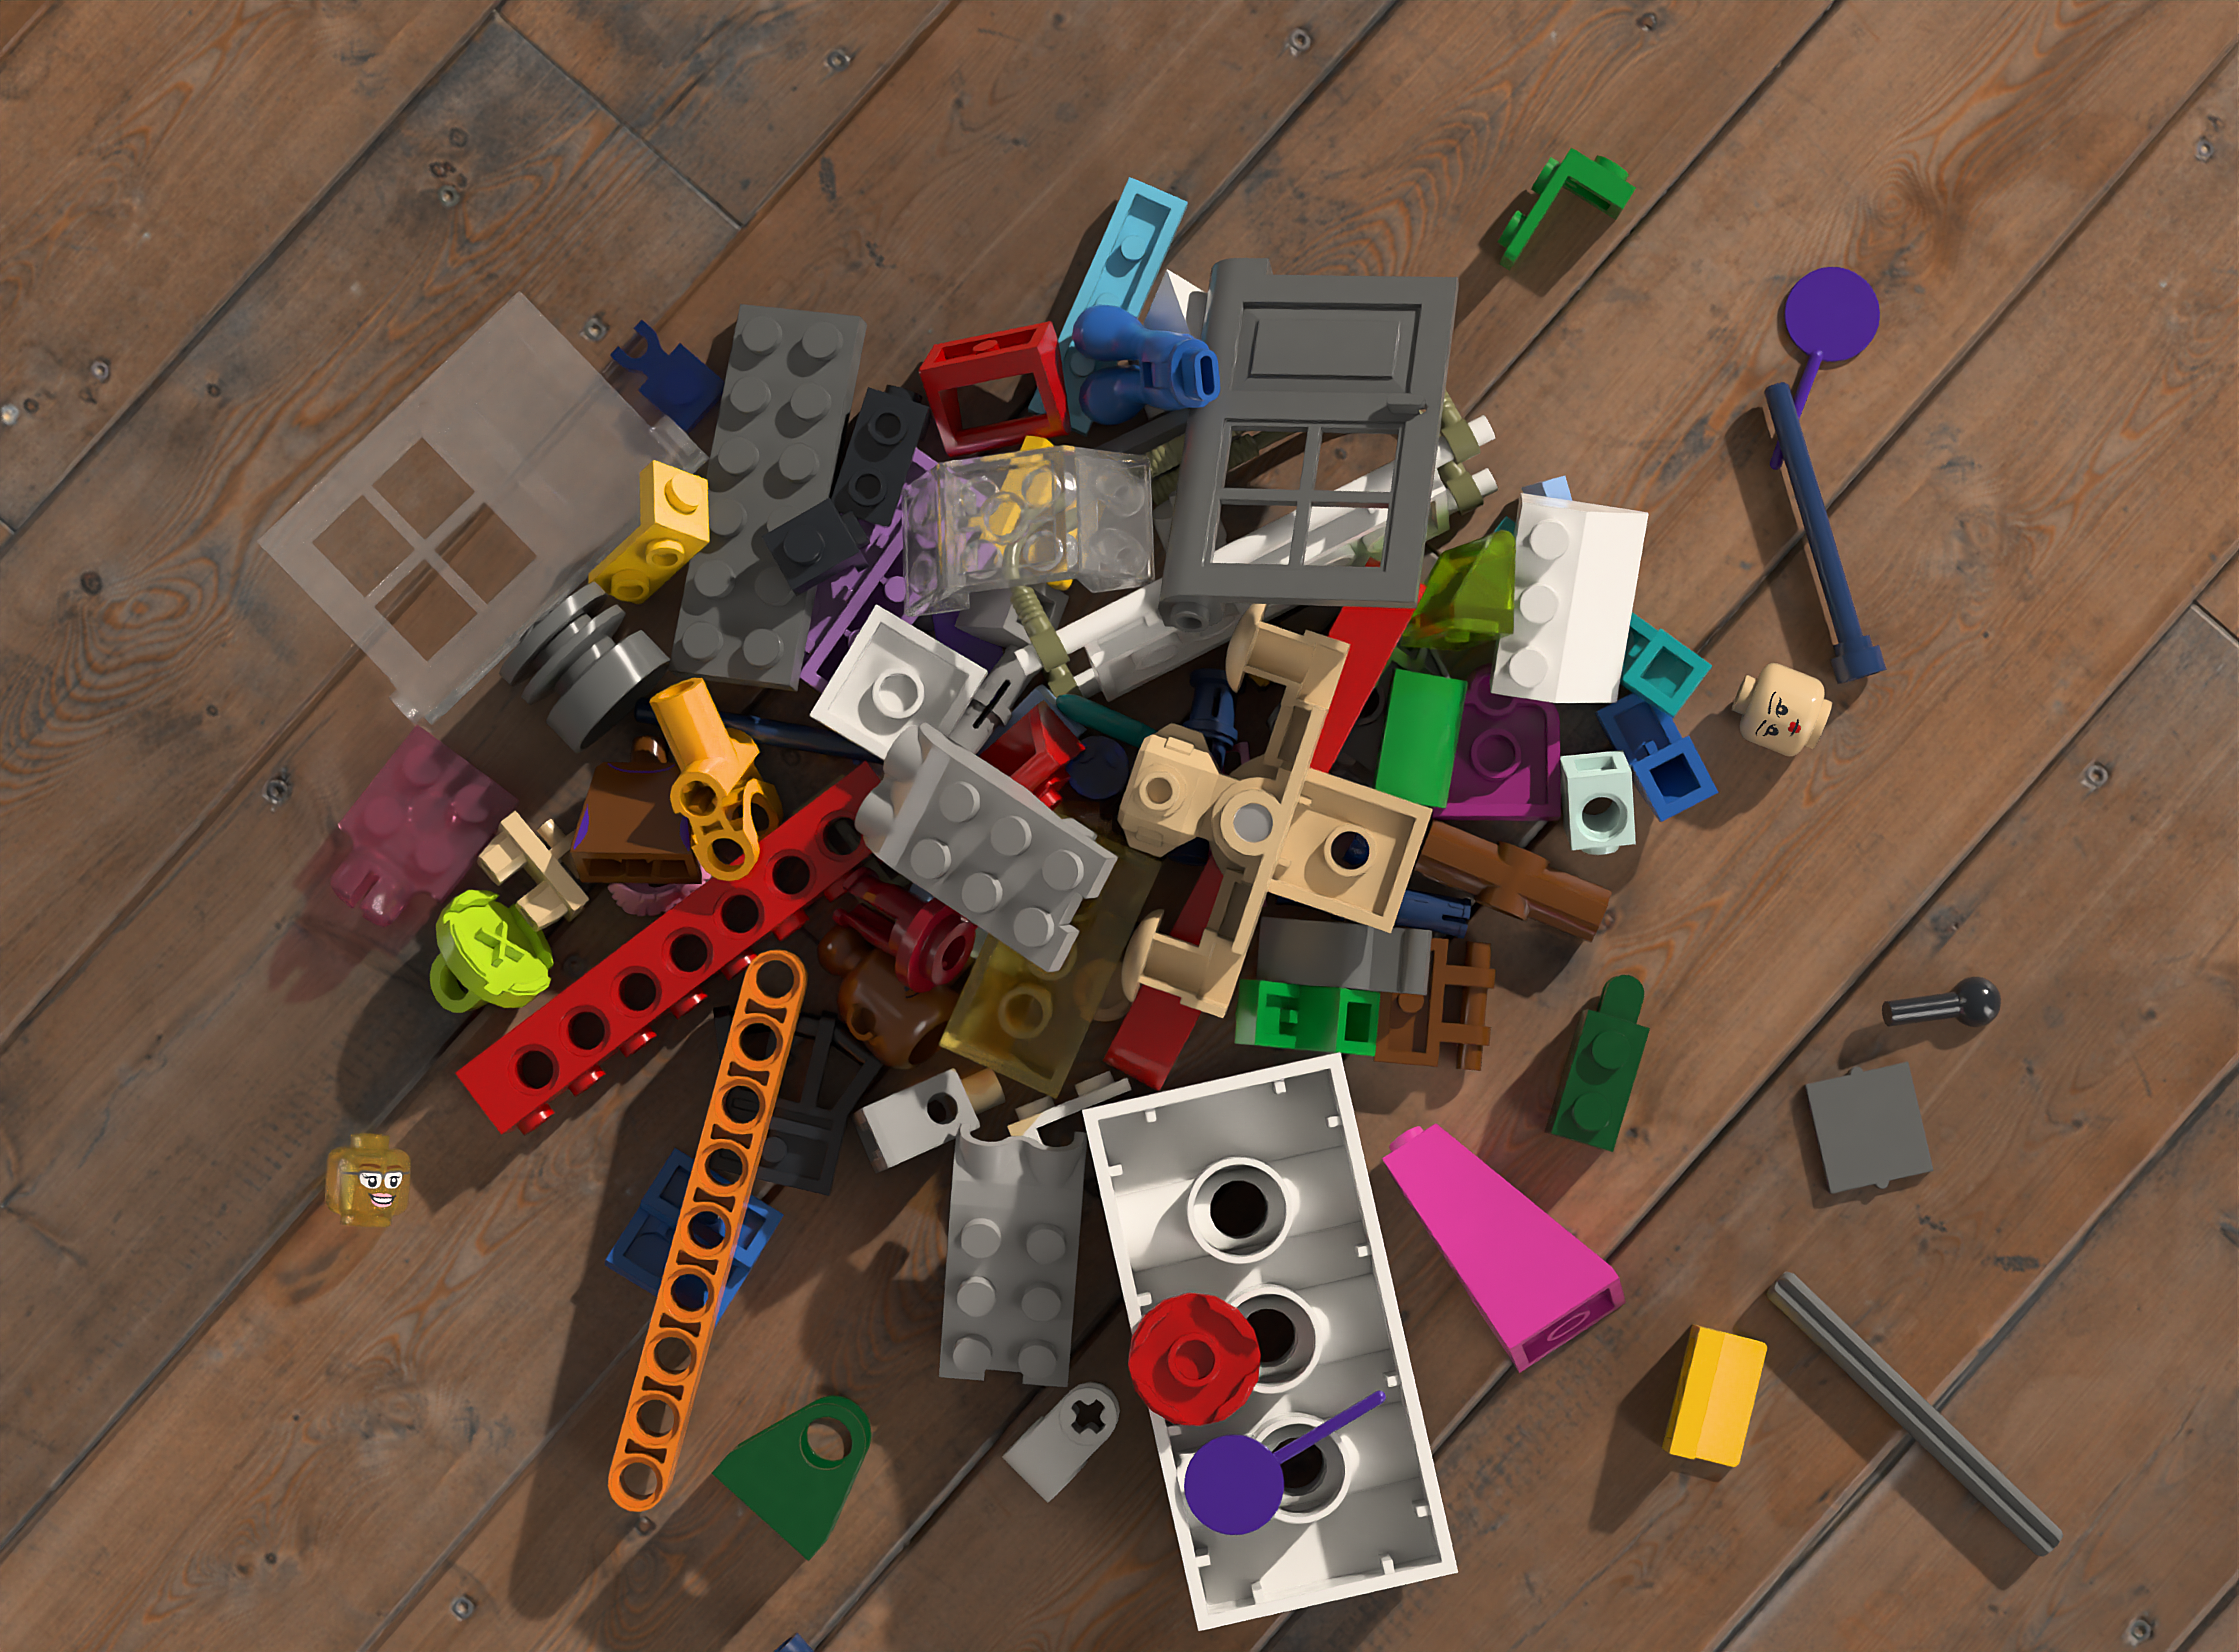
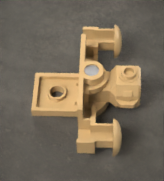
M1252 604L1245 611L1232 634L1226 657L1227 681L1231 689L1236 693L1241 686L1246 672L1287 686L1265 754L1244 763L1230 775L1223 774L1212 753L1209 751L1204 734L1175 723H1170L1155 734L1144 738L1139 749L1117 818L1121 828L1124 830L1129 846L1162 857L1174 848L1196 837H1201L1209 840L1213 857L1224 877L1199 946L1159 932L1164 914L1163 909L1152 911L1137 926L1127 946L1122 966V987L1125 996L1131 1002L1134 1001L1140 984H1144L1182 997L1180 1004L1224 1018L1267 892L1391 933L1433 809L1310 768L1351 644L1309 630H1305L1303 636L1264 623L1263 619L1268 604ZM1343 832H1357L1368 842L1369 857L1358 868H1343L1332 857V842Z

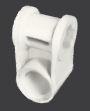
M1087 1382L1079 1384L1045 1417L1041 1416L1007 1450L1002 1458L1048 1503L1076 1476L1088 1462L1087 1459L1109 1438L1119 1418L1120 1408L1118 1399L1111 1389L1101 1383ZM1097 1399L1104 1405L1100 1415L1104 1425L1099 1428L1095 1423L1090 1422L1081 1427L1075 1421L1080 1411L1075 1402L1081 1400L1083 1403L1090 1405Z

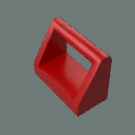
M1052 321L935 344L918 370L944 448L949 457L1023 444L1026 436L1049 439L1069 435L1071 432L1060 347ZM1033 372L1046 413L967 429L962 428L957 387Z
M1043 700L978 757L1032 792L1055 771L1066 767L1086 748Z

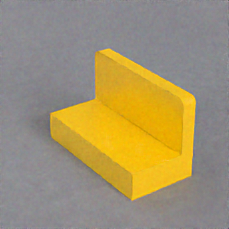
M1692 1324L1662 1446L1663 1450L1669 1454L1693 1460L1699 1458L1731 1467H1736L1739 1464L1767 1351L1765 1343Z

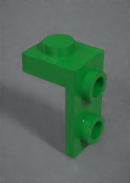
M1572 147L1562 163L1550 157L1531 188L1532 191L1540 195V198L1528 216L1517 210L1497 241L1498 244L1507 249L1499 264L1509 271L1511 270L1562 187L1617 220L1636 187L1626 182L1629 174L1618 164L1603 156L1597 155L1593 161Z

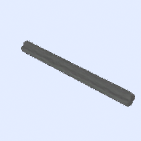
M1785 1272L1771 1284L1766 1292L1767 1297L2034 1554L2044 1557L2053 1551L2063 1538L2062 1530L1794 1273Z

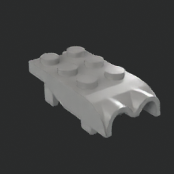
M926 722L908 727L897 737L888 750L883 765L884 778L869 793L860 806L855 819L856 830L864 835L863 838L866 846L895 871L1046 972L1059 971L1080 932L1070 925L1083 897L1086 899L1098 897L1118 857L1094 842L1097 837L1096 833L1073 818L1061 819L1027 788Z
M958 1122L952 1176L939 1377L984 1381L986 1369L1021 1372L1023 1374L1022 1384L1068 1387L1087 1133L1075 1132L1072 1144L1064 1147L1045 1146L1035 1139L1025 1136H1012L1002 1141L986 1142L975 1139L970 1135L971 1123Z

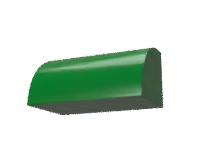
M1392 669L1372 789L1416 804L1446 808L1468 686L1467 681Z

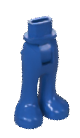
M1102 304L1088 307L1078 316L1073 325L1072 339L1076 350L1085 358L1103 362L1139 360V366L1118 365L1100 369L1089 375L1083 382L1079 392V404L1082 412L1094 422L1103 425H1118L1132 419L1146 404L1164 410L1204 407L1209 402L1215 400L1220 393L1219 367L1216 354L1208 348L1205 342L1195 339L1190 334L1147 329L1136 316L1118 306Z

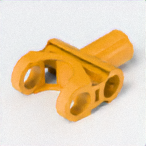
M691 678L657 693L649 702L681 771L680 776L671 788L670 800L675 814L681 812L690 820L692 826L691 848L705 871L717 879L726 881L739 880L746 876L757 862L760 850L758 842L782 825V804L775 786L764 782L754 765V759L760 751L753 739L742 730L725 728L703 678ZM751 802L760 805L767 812L769 817V827L763 831L755 830L751 815ZM742 804L743 817L739 818L738 808ZM727 838L737 842L744 851V862L733 866L721 862L714 854L713 841Z

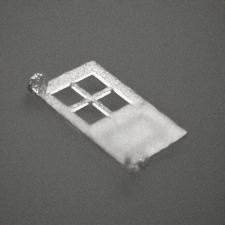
M518 291L257 542L389 677L390 682L396 687V690L389 696V699L414 724H417L424 717L431 725H434L518 645L525 631L544 612L557 602L565 600L601 561L641 525L639 473L652 460L695 475L710 459L666 414L651 428L540 311ZM421 438L475 491L426 540L372 486ZM362 495L415 548L366 597L313 544ZM484 502L537 555L488 604L435 551ZM424 559L478 613L428 662L375 608Z

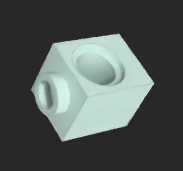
M1623 750L1560 756L1563 826L1571 850H1582L1587 854L1603 855L1617 851L1621 845L1636 844L1632 772ZM1607 797L1613 800L1611 806L1601 814L1589 815L1582 812L1585 805L1594 798Z

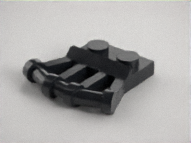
M730 1005L713 1008L720 1065L735 1011H731ZM823 1010L820 1016L800 1011L794 1036L815 1040L801 1100L799 1103L777 1097L755 1179L830 1196L849 1114L885 1065L874 1056L861 1040L853 1036L848 1026L838 1019L839 1013ZM753 1023L746 1029L744 1035L770 1032L764 1060L768 1059L776 1049L777 1038L775 1032L763 1023ZM833 1046L862 1067L833 1109L828 1110L817 1107L830 1049ZM735 1086L730 1090L726 1098V1107L733 1118L748 1122L757 1116L760 1102L755 1092L744 1090L742 1086ZM717 1149L713 1152L709 1161V1168L738 1175L742 1174L743 1165L741 1159L730 1149Z

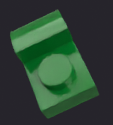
M1240 979L1239 997L1235 1012L1236 1031L1234 1044L1375 1056L1381 992Z

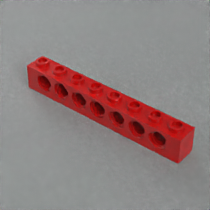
M867 761L863 762L759 841L758 860L746 876L732 881L721 880L715 877L709 879L455 1072L500 1134L511 1133L518 1128L526 1136L555 1114L549 1103L568 1089L574 1097H577L592 1087L606 1075L600 1067L603 1062L619 1050L625 1058H628L642 1049L657 1036L651 1028L653 1024L669 1012H672L678 1020L696 1008L708 997L702 989L703 986L721 973L730 981L746 970L750 962L757 957L753 948L772 934L781 942L796 932L810 920L804 912L807 907L823 895L832 903L846 894L848 891L843 889L842 886L846 879L873 857H876L881 864H884L885 862L879 859L866 846L863 834H861V842L857 849L847 855L836 854L830 848L827 838L830 827L837 820L850 818L855 821L858 810L865 798L883 780L873 765ZM742 854L729 865L733 866L743 863L745 854ZM790 857L801 858L806 862L810 870V879L807 886L796 894L786 893L781 889L777 881V870L780 864ZM742 895L750 897L756 903L759 911L757 923L751 930L745 933L733 930L726 919V910L729 903ZM689 934L700 937L707 947V959L704 965L693 972L683 969L678 964L675 956L678 942ZM637 973L649 976L656 987L654 1002L642 1011L630 1006L624 993L627 981ZM585 1012L596 1014L602 1020L605 1028L602 1042L593 1049L581 1046L574 1036L575 1022ZM534 1051L545 1053L553 1064V1076L550 1082L542 1088L531 1085L523 1073L524 1061Z

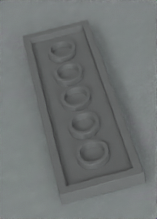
M740 304L706 476L708 480L709 543L689 562L668 669L676 677L703 678V680L797 691L817 585L796 596L762 536L822 501L832 498L838 480L867 323L861 316Z

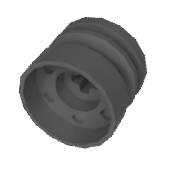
M595 581L585 585L567 599L557 602L544 612L525 631L517 647L503 663L499 672L512 687L524 682L535 674L521 695L530 705L547 698L555 691L561 696L552 708L546 723L577 754L602 738L635 708L637 700L641 697H646L668 671L670 659L642 630L625 637L617 644L613 642L611 638L618 630L626 613L616 604L595 617L608 597L606 592Z

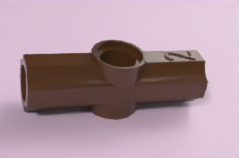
M1435 819L1432 821L1413 868V871L1422 874L1424 877L1474 895V901L1497 912L1522 921H1527L1528 918L1589 943L1593 941L1602 922L1612 891L1604 889L1603 886L1550 867L1551 862L1530 851L1502 841H1497L1496 844Z

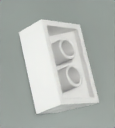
M1520 493L1490 675L1491 693L1553 703L1617 702L1648 512Z

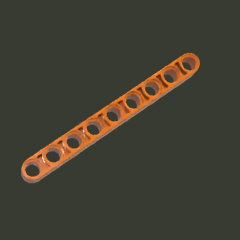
M770 950L759 954L750 962L745 973L609 1472L608 1488L610 1495L618 1506L628 1511L642 1512L654 1507L668 1492L675 1474L808 985V972L805 964L797 955L787 950ZM780 960L792 969L794 984L790 992L784 997H773L767 994L761 986L760 973L763 967L770 961ZM753 1023H763L775 1032L777 1038L776 1049L768 1059H756L750 1056L744 1048L743 1035L746 1029ZM735 1086H747L758 1096L760 1102L759 1112L751 1121H739L733 1118L727 1110L726 1098L730 1090ZM717 1149H730L740 1157L743 1168L737 1182L724 1184L712 1176L709 1169V1161L713 1152ZM709 1211L719 1215L726 1228L722 1243L715 1246H706L694 1237L692 1224L698 1213ZM694 1274L702 1278L708 1288V1299L704 1306L689 1308L677 1299L675 1287L680 1276ZM677 1337L689 1346L691 1362L688 1368L671 1370L665 1367L658 1355L662 1339ZM660 1400L672 1409L674 1424L671 1430L660 1433L647 1428L641 1417L642 1407L645 1402ZM643 1463L649 1466L655 1472L657 1478L655 1491L647 1495H640L631 1491L624 1479L627 1465Z

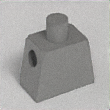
M991 1067L961 1080L953 1068L870 1104L850 1115V1118L874 1173L877 1174L955 1139L958 1122L971 1123L970 1132L980 1128L976 1115L1005 1103V1096ZM934 1100L942 1103L946 1110V1119L939 1123L931 1120L927 1113V1104Z

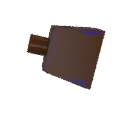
M652 735L638 736L632 740L629 762H603L595 768L570 850L581 882L702 884V866L691 848L692 826L690 820L681 812L675 814L670 800L671 788L680 776L681 771L677 763H668L670 747L665 739Z

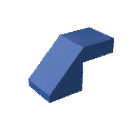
M1634 693L1595 712L1613 750H1623L1632 772V783L1659 822L1719 793L1690 736L1682 738L1672 717L1658 710Z

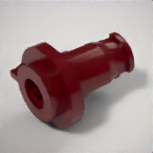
M866 867L854 871L842 885L846 891L897 919L895 922L864 903L858 904L850 912L839 908L833 913V919L838 925L843 928H855L867 942L896 958V977L904 986L917 993L927 992L933 987L950 982L968 961L975 943V930L979 926L936 897L928 902L900 885L883 882L874 870Z

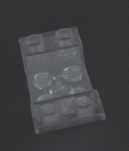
M1061 445L941 462L901 490L904 614L908 617L970 609L969 593L1077 579L1092 593L1142 587L1155 581L1150 459L1147 456Z

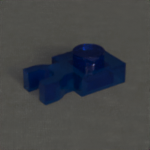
M641 320L634 327V330L638 335L647 340L648 349L646 353L639 358H631L617 346L610 356L626 371L639 373L648 378L638 389L640 394L688 435L722 397L725 382L681 343L668 355L662 349L656 332Z

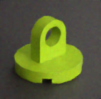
M467 890L457 896L441 911L436 923L437 945L441 953L432 964L430 984L436 1000L443 1008L452 1013H464L478 1009L487 1003L503 1008H522L546 990L552 977H548V970L553 966L552 951L543 931L535 932L519 914L515 907L516 904L513 903L507 908L502 903L495 901L500 895L488 890ZM457 979L468 989L467 994L460 989Z

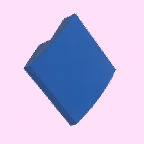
M674 1148L642 1198L639 1208L604 1263L611 1270L656 1297L658 1296L694 1164V1159ZM710 1170L712 1176L717 1181L724 1184H732V1182ZM750 1195L714 1329L784 1214L753 1195ZM703 1211L698 1213L692 1224L694 1237L706 1246H715L722 1243L726 1229L723 1220L713 1212ZM685 1274L678 1278L675 1287L677 1299L689 1308L704 1306L708 1299V1288L702 1278L694 1274Z

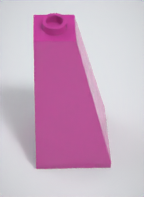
M1435 1123L1425 1131L1420 1126L1409 1129L1390 1144L1389 1149L1391 1153L1382 1158L1388 1173L1519 1373L1626 1303L1620 1279L1608 1263L1438 1124Z

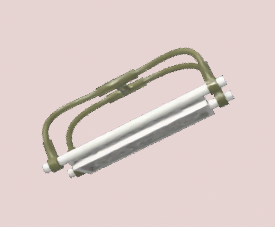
M1446 389L1426 541L1450 529L1449 515L1458 512L1460 516H1463L1483 506V498L1498 491L1497 484L1488 468L1471 476L1462 464V462L1481 453L1479 446L1495 439L1494 432L1487 418L1483 415L1467 423L1456 409ZM1233 431L1232 438L1245 431ZM1261 431L1253 436L1247 433L1233 440L1230 446L1227 472L1259 456V450L1296 432ZM1185 433L1170 440L1168 443L1152 449L1151 452L1148 451L1140 455L1139 462L1084 486L1045 506L1028 518L1010 539L1004 560L1006 580L1012 593L1010 602L1013 604V608L1031 642L1030 645L1014 653L1026 676L1042 668L1041 672L1050 688L1049 691L1056 698L1063 694H1075L1089 698L1102 691L1109 702L1230 641L1240 618L1252 605L1249 603H1225L1222 621L1216 625L1209 626L1202 632L1191 633L1174 627H1166L1158 610L1162 578L1055 631L1034 590L1031 587H1026L1021 572V556L1027 543L1038 531L1057 518L1145 476L1152 479L1181 464ZM1395 460L1334 491L1390 492ZM1180 467L1170 472V474L1168 473L1148 483V489L1102 513L1091 539L1136 512L1154 503L1159 506L1169 500L1168 495L1177 489ZM1312 507L1304 565L1364 567L1370 556L1381 561L1388 508ZM1296 510L1214 551L1213 563L1288 565ZM1268 604L1263 622L1265 623L1299 605ZM1085 647L1092 668L1073 677L1066 665L1070 661L1068 654Z

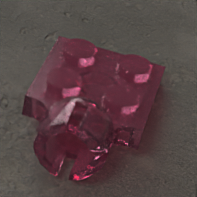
M417 724L339 822V828L351 837L353 846L352 851L332 875L330 883L332 889L352 909L358 904L373 883L376 882L359 908L365 912L362 917L382 927L391 925L411 899L420 894L430 896L442 904L495 837L500 822L513 813L520 805L519 799Z

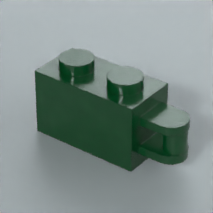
M1630 975L1612 977L1602 988L1596 1011L1589 1009L1581 1010L1545 1133L1600 1150L1614 1151L1650 1028L1637 1024L1644 1000V988L1635 977Z

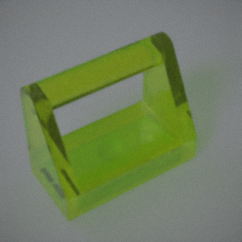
M1500 530L1447 549L1440 554L1423 583L1428 587L1401 636V646L1462 651L1514 634L1516 542L1514 536L1509 531Z

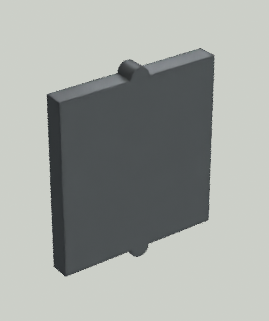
M1908 1062L1863 1071L1860 1067H1852L1849 1070V1075L1804 1085L1829 1194L1873 1184L1877 1188L1884 1189L1888 1186L1890 1180L1934 1171Z

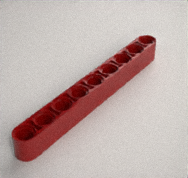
M1370 556L1364 567H1380L1381 561ZM1420 583L1417 606L1428 587ZM1342 607L1327 637L1351 645L1310 768L1325 773L1330 772L1416 608ZM1213 854L1210 856L1169 936L1198 946L1207 927L1224 877L1216 864ZM1143 984L1112 1041L1103 1062L1159 1092L1202 1011L1180 1004L1182 997Z

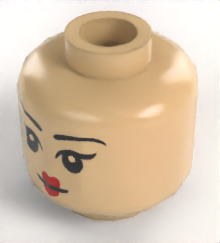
M1770 663L1761 670L1757 679L1748 675L1744 676L1735 696L1732 711L1742 714L1740 732L1747 741L1785 756H1794L1804 746L1811 749L1816 746L1829 717L1832 702L1824 699V687L1818 679L1781 664Z

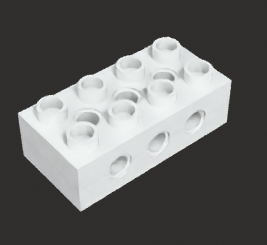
M1341 1053L1327 1054L1083 1109L1082 1113L1132 1335L1143 1316L1162 1300L1188 1292L1215 1295L1238 1308L1246 1319L1250 1314L1260 1309L1277 1310L1284 1313L1291 1320L1294 1329L1293 1342L1289 1350L1279 1359L1270 1362H1260L1258 1382L1247 1402L1225 1420L1202 1426L1173 1424L1149 1409L1198 1631L1458 1573ZM1244 1180L1255 1184L1260 1189L1265 1200V1214L1259 1226L1252 1232L1241 1236H1231L1221 1232L1214 1226L1210 1216V1204L1214 1193L1222 1185L1231 1181ZM1378 1390L1385 1393L1386 1400L1382 1404L1315 1443L1322 1453V1466L1319 1474L1306 1486L1300 1488L1284 1487L1283 1498L1277 1512L1261 1528L1243 1535L1221 1534L1203 1525L1192 1513L1184 1492L1185 1473L1193 1455L1208 1441L1224 1435H1244L1258 1440L1272 1452L1279 1443L1289 1438L1301 1437Z

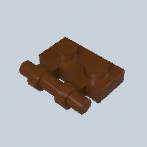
M1431 938L1427 995L1392 992L1380 993L1375 1056H1373V1062L1438 1067L1440 1042L1458 1043L1456 1069L1481 1071L1483 1046H1490L1491 1027L1485 1026L1488 989H1494L1496 970L1490 969L1492 944L1466 941L1464 966L1446 965L1448 939ZM1445 985L1462 986L1459 1024L1442 1022Z

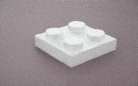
M876 604L811 711L810 717L884 761L893 742L908 727L926 722L947 737H950L988 671Z

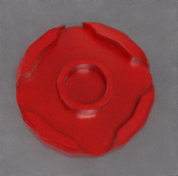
M1188 1292L1162 1300L1143 1316L1131 1337L1128 1366L1135 1391L1152 1412L1173 1424L1202 1426L1225 1420L1247 1402L1258 1382L1261 1353L1253 1327L1238 1308L1215 1295Z

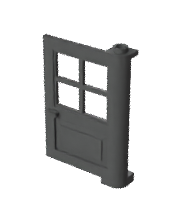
M1228 258L1213 265L1210 273L1200 340L1205 342L1208 348L1217 356L1220 393L1215 400L1209 402L1204 407L1189 408L1158 610L1164 626L1174 627L1191 633L1205 631L1209 626L1216 625L1222 621L1225 603L1417 608L1459 289L1458 277L1273 275L1269 258ZM1421 409H1425V410H1426V411H1425L1424 413H1422V414H1420V412H1419V410H1421ZM1233 431L1307 432L1299 490L1224 488ZM1322 434H1398L1391 491L1315 490ZM1221 505L1297 506L1288 565L1213 563ZM1312 507L1388 508L1380 567L1304 565Z

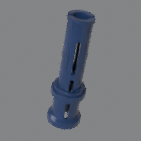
M1213 668L1196 669L1191 672L1189 680L1190 685L1194 688L1190 718L1182 723V726L1204 734L1209 751L1212 753L1222 773L1225 753L1231 751L1233 746L1237 744L1238 731L1233 728L1238 696L1246 692L1247 681L1243 678L1241 686L1236 693L1228 684L1225 670ZM1214 700H1215V701H1216L1215 711H1214V716H1212L1213 702H1214ZM1196 837L1171 850L1168 853V858L1184 865L1205 866L1209 860V840Z

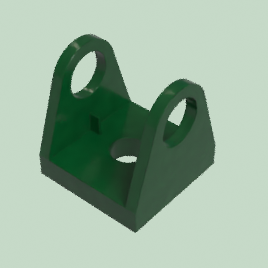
M835 1395L821 1397L739 1443L714 1469L712 1474L809 1561L826 1543L833 1532L869 1450L872 1438L869 1418L865 1411L851 1399ZM822 1417H830L842 1422L851 1434V1453L846 1457L835 1460L826 1459L818 1455L809 1443L808 1429L810 1423Z

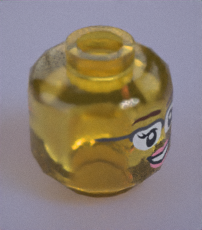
M352 1133L350 1146H340L328 1153L325 1205L330 1211L340 1214V1224L360 1227L392 1226V1216H398L408 1209L411 1159L405 1151L389 1147L390 1135Z

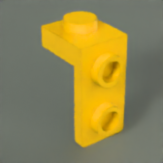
M652 460L639 473L641 525L588 574V584L595 581L606 594L612 595L621 601L635 604L645 602L709 543L708 480Z

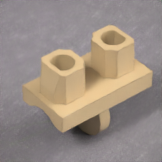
M514 811L500 822L496 837L479 855L478 865L498 886L522 867L537 883V886L517 901L515 907L535 932L557 922L563 916L570 922L584 911L585 908L583 906L589 901L587 895L560 864L564 862L577 879L580 878L570 853L576 829L566 836L552 819L545 822L537 831L551 847L548 850L520 815Z

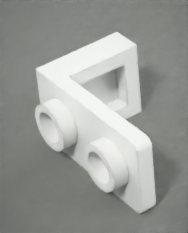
M1108 1071L1076 1084L1075 1088L1079 1097L1056 1107L1051 1095L1019 1107L1015 1110L1020 1121L1007 1126L1011 1137H1030L1044 1145L1038 1132V1127L1132 1090L1128 1079L1124 1078L1114 1082L1111 1072Z

